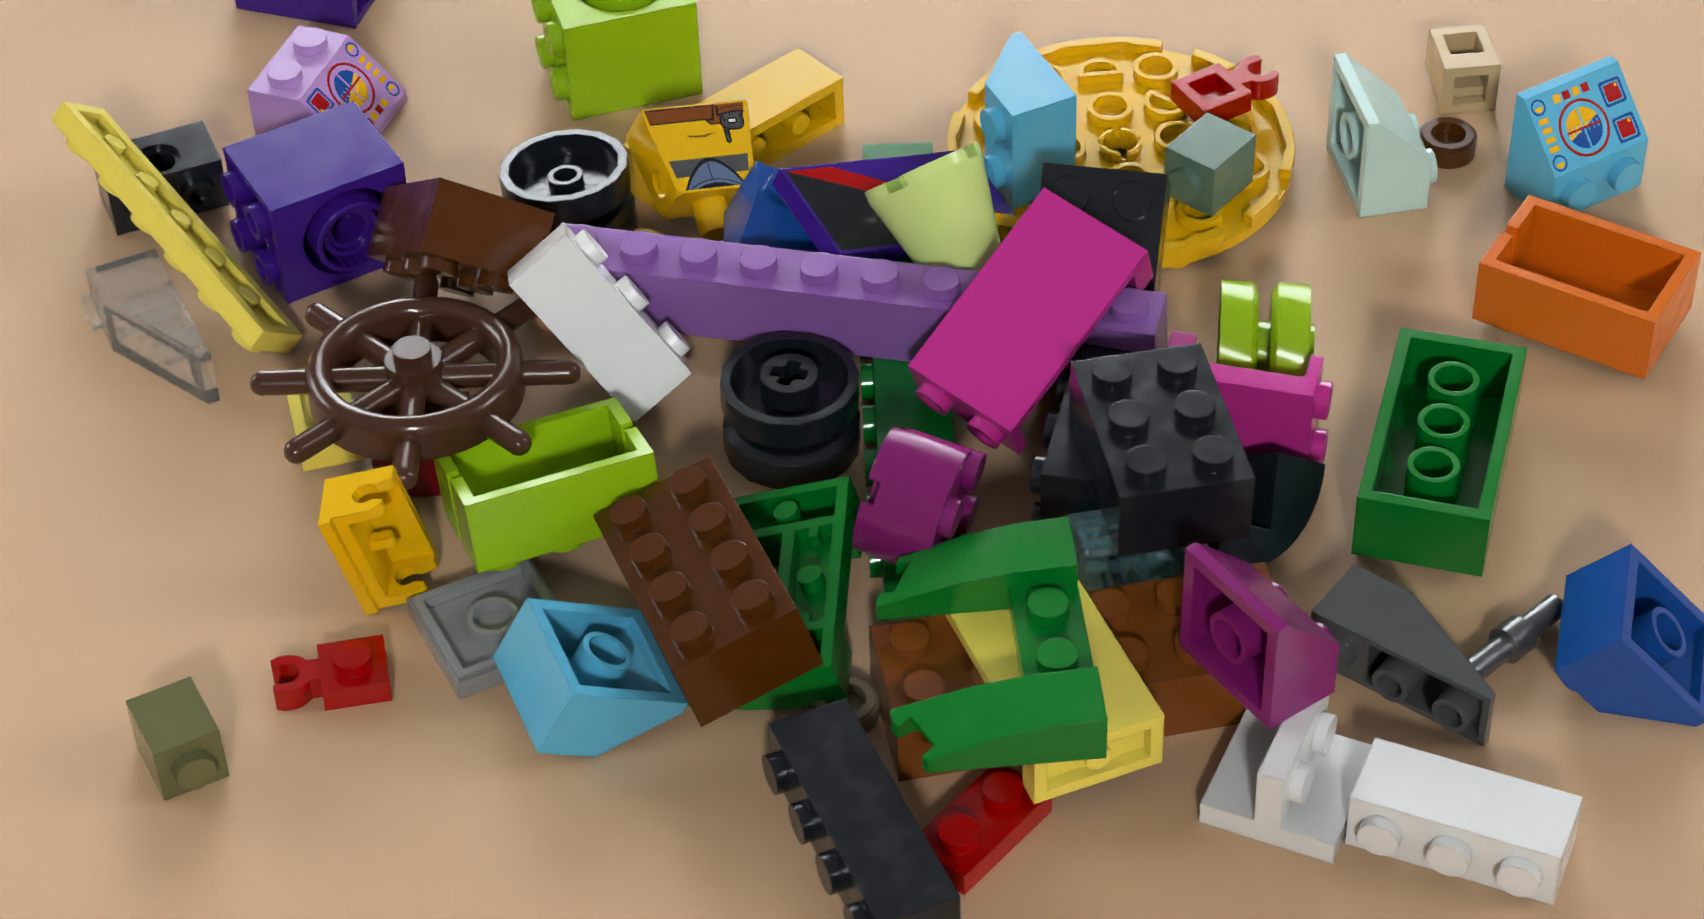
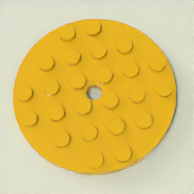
M1137 37L1086 38L1052 44L1037 49L1077 95L1075 166L1164 174L1166 146L1195 123L1170 100L1171 81L1220 63L1228 71L1236 68L1235 64L1200 49H1196L1191 56L1163 50L1162 40ZM991 71L968 90V100L959 112L954 111L948 127L947 151H955L978 141L983 156H985V136L980 124V112L985 109V82ZM1275 96L1264 100H1252L1251 111L1227 120V122L1256 134L1253 181L1212 217L1170 197L1162 268H1183L1192 262L1208 258L1236 246L1262 228L1284 202L1291 186L1294 171L1295 138L1290 120ZM1112 149H1126V158H1121L1120 152L1113 151ZM1030 204L1013 209V212L1016 215L1022 216Z

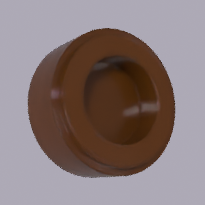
M1439 117L1426 122L1420 128V138L1426 149L1431 148L1434 151L1438 168L1456 169L1466 166L1474 159L1477 133L1467 122L1453 117Z

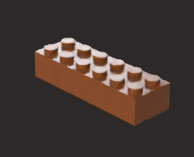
M1265 562L1251 564L1267 580L1272 581ZM1184 575L1086 591L1164 713L1163 737L1240 723L1246 707L1180 647ZM937 615L870 626L871 684L876 688L879 698L880 717L898 781L959 772L927 773L923 769L922 756L933 747L920 730L911 732L898 739L891 731L890 709L970 686L985 684L945 615Z

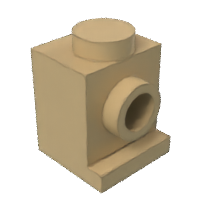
M1485 24L1429 29L1425 66L1438 97L1437 109L1439 114L1496 110L1501 63Z

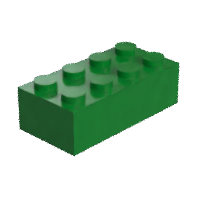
M1400 327L1357 495L1351 554L1482 577L1520 401L1527 352L1526 347Z

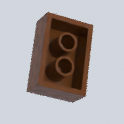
M440 177L384 187L366 257L385 262L382 270L384 273L403 279L415 281V278L421 273H432L436 278L441 279L439 289L456 295L474 297V293L493 296L494 291L512 295L514 290L509 286L507 271L550 234L555 213Z

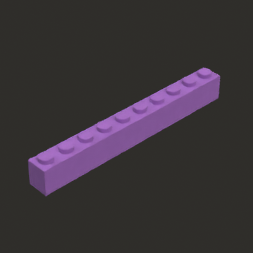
M565 223L575 235L584 229L596 240L608 256L601 264L617 281L624 275L633 281L650 303L643 310L658 327L665 321H668L680 334L750 342L757 337L779 332L812 333L835 341L851 355L911 362L979 273V271L956 269L947 266L921 265L886 259H869L825 252L791 250L765 245H748L714 241L705 238H688L653 234L644 231L636 232ZM1124 288L1083 344L1135 352L1166 348L1167 293ZM1075 355L1065 368L1071 369V361H1074Z

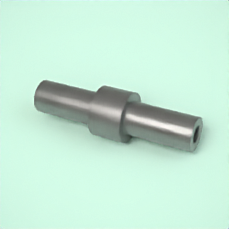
M1549 594L1522 616L1511 615L1490 631L1489 641L1467 657L1483 679L1504 663H1516L1536 648L1538 637L1561 620L1562 599L1554 594Z

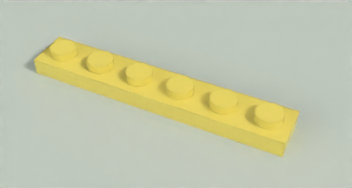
M63 101L51 118V121L67 138V147L75 155L86 160L99 175V184L107 192L118 197L131 211L130 218L140 230L151 235L164 249L163 256L173 268L184 273L197 287V296L201 302L218 312L232 328L231 335L234 340L245 349L254 353L269 351L290 354L303 336L110 115L102 108Z

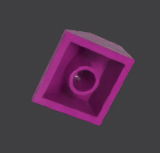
M1198 542L1185 548L1180 647L1268 729L1273 728L1334 693L1339 643L1325 625L1314 622L1289 599L1287 593L1279 584L1267 580L1247 561Z

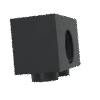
M203 121L132 139V142L196 214L230 205L221 183V174L224 173L222 161ZM95 171L100 196L117 236L140 230L130 218L132 213L118 197L107 192L99 184V175Z

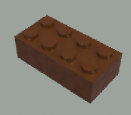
M711 456L692 465L682 467L671 476L632 496L624 497L609 508L593 515L701 727L824 664L795 603Z

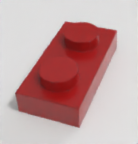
M1009 766L988 768L922 831L956 890L965 895L1052 811V799L1034 804L1023 786V775Z

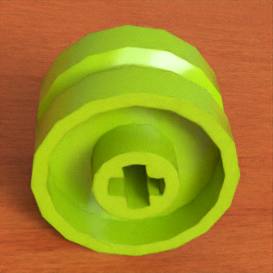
M1221 280L1216 364L1299 377L1304 376L1307 372L1310 356L1314 355L1315 324H1311V285L1279 282L1271 292L1269 321H1259V290L1253 281Z

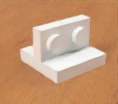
M1330 695L1271 729H1268L1246 708L1200 802L1199 822L1333 864L1346 836L1350 796L1372 745L1335 734L1337 715L1328 713Z

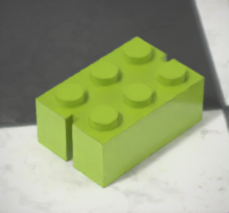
M616 397L516 424V426L526 431L532 440L531 449L522 456L513 455L488 439L466 451L434 459L445 515L459 540H462L463 547L478 574L489 570H509L519 565L521 561L551 552H570L578 549L585 542L602 538L603 535L593 515L609 508L618 500L632 496L659 482L654 451L638 428L633 427L631 418Z

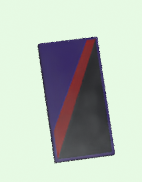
M954 151L780 168L772 185L819 252L869 259H886L895 262L911 260L870 206L864 192L883 183L890 182L909 171ZM988 178L994 212L1016 215Z

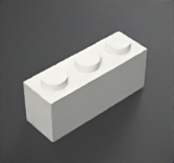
M563 222L507 271L509 286L610 396L617 398L626 413L636 422L692 374L688 359L685 356L691 348L668 321H665L658 327L643 309L650 303L630 278L624 275L617 281L601 264L608 258L607 254L586 230L583 229L575 235Z
M1374 738L1350 796L1345 844L1365 849L1375 855L1388 856L1429 868L1446 876H1456L1500 889L1517 897H1527L1553 905L1575 844L1583 797Z

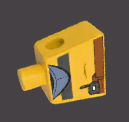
M746 99L641 110L625 137L659 215L666 219L694 216L700 238L722 241L724 238V212L754 165L749 110Z

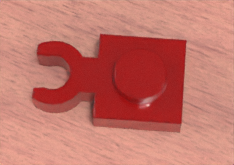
M1258 55L1241 59L1237 64V68L1230 71L1226 70L1220 63L1171 81L1170 100L1194 122L1207 112L1227 121L1251 111L1252 100H1264L1276 95L1278 92L1279 73L1274 70L1261 75L1262 58Z
M383 634L316 644L317 659L306 660L296 655H284L270 660L274 683L277 684L273 685L277 710L290 711L299 709L308 704L313 698L323 697L325 711L392 701Z

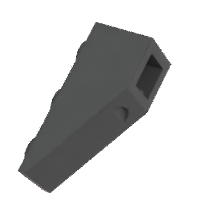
M1354 564L1311 611V619L1314 622L1325 625L1339 643L1336 673L1380 694L1391 702L1398 703L1440 724L1448 731L1458 733L1484 746L1489 740L1496 693L1413 592Z

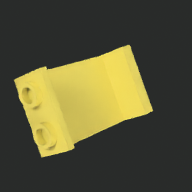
M1079 579L1078 588L1093 667L1098 666L1108 719L1106 758L1023 765V786L1034 804L1162 762L1165 715ZM1009 609L945 615L985 683L1020 677Z

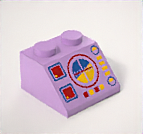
M301 25L295 28L247 89L255 136L351 101L358 105L382 135L407 101L406 90L349 35L326 31L318 27Z

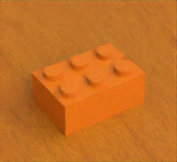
M1528 195L1508 222L1506 233H1500L1479 262L1472 319L1543 343L1560 351L1611 367L1617 371L1645 379L1691 309L1702 252Z

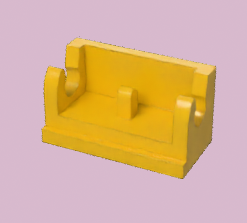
M394 465L325 479L317 526L366 616L378 614L380 608L407 603V598L429 591L424 581L401 584L410 575H422L438 569L440 555L409 494L404 488Z

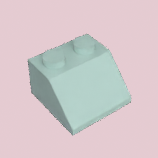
M1334 54L1326 148L1359 218L1427 208L1430 184L1437 181L1438 166L1434 151L1431 148L1426 149L1420 138L1419 124L1415 114H1408L1396 90L1348 54Z

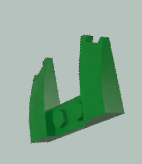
M850 476L734 497L773 567H779L778 575L795 603L824 663L736 710L798 709L812 707V703H815V700L825 701L826 704L844 698L848 701L852 651L845 638L844 631L851 559L861 558L862 553L855 550L852 544L856 516L861 501Z
M1069 516L1014 523L970 533L934 545L932 549L919 550L899 557L896 563V575L902 577L894 592L879 594L876 600L877 620L1009 609L1020 677L970 686L890 709L891 731L898 739L911 732L920 730L933 747L922 756L923 769L927 773L1106 758L1108 719L1098 666L1093 667L1078 588V561Z

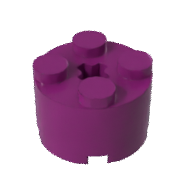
M894 426L886 436L868 477L874 483L868 502L861 500L853 531V548L866 553L868 556L896 565L899 557L919 550L932 549L934 545L951 540L955 531L968 534L979 505V497L969 494V490L974 492L977 488L987 455L911 428Z

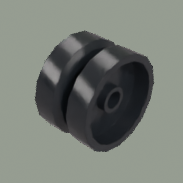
M570 129L545 133L530 138L513 148L500 163L499 180L502 196L555 213L550 234L563 222L627 231L638 229L635 197L631 192V172L628 153L619 140L603 132Z
M779 332L757 337L736 349L723 365L720 378L721 408L724 413V450L731 466L748 481L771 489H781L834 479L846 472L859 455L861 441V420L858 409L860 396L859 370L851 354L833 340L812 333Z

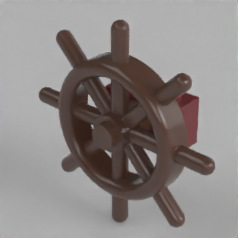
M426 272L419 274L415 278L412 297L381 302L361 309L347 317L341 316L322 303L309 305L305 311V319L309 325L324 335L313 348L308 358L306 369L257 371L250 378V388L259 396L308 395L310 413L315 425L290 439L285 444L284 456L290 463L301 464L332 444H335L348 452L372 459L373 469L394 465L410 497L441 496L434 459L466 451L488 439L513 455L522 456L526 454L532 446L531 437L526 431L510 422L521 407L526 386L574 384L581 377V366L573 359L523 361L521 345L514 331L535 319L537 315L521 298L494 314L470 302L437 297L438 279L432 273ZM438 341L447 343L439 348L432 342ZM478 353L489 361L464 363ZM362 359L373 365L365 367H353ZM460 388H482L472 397H470L469 391L459 390ZM367 392L351 403L346 402L338 394Z

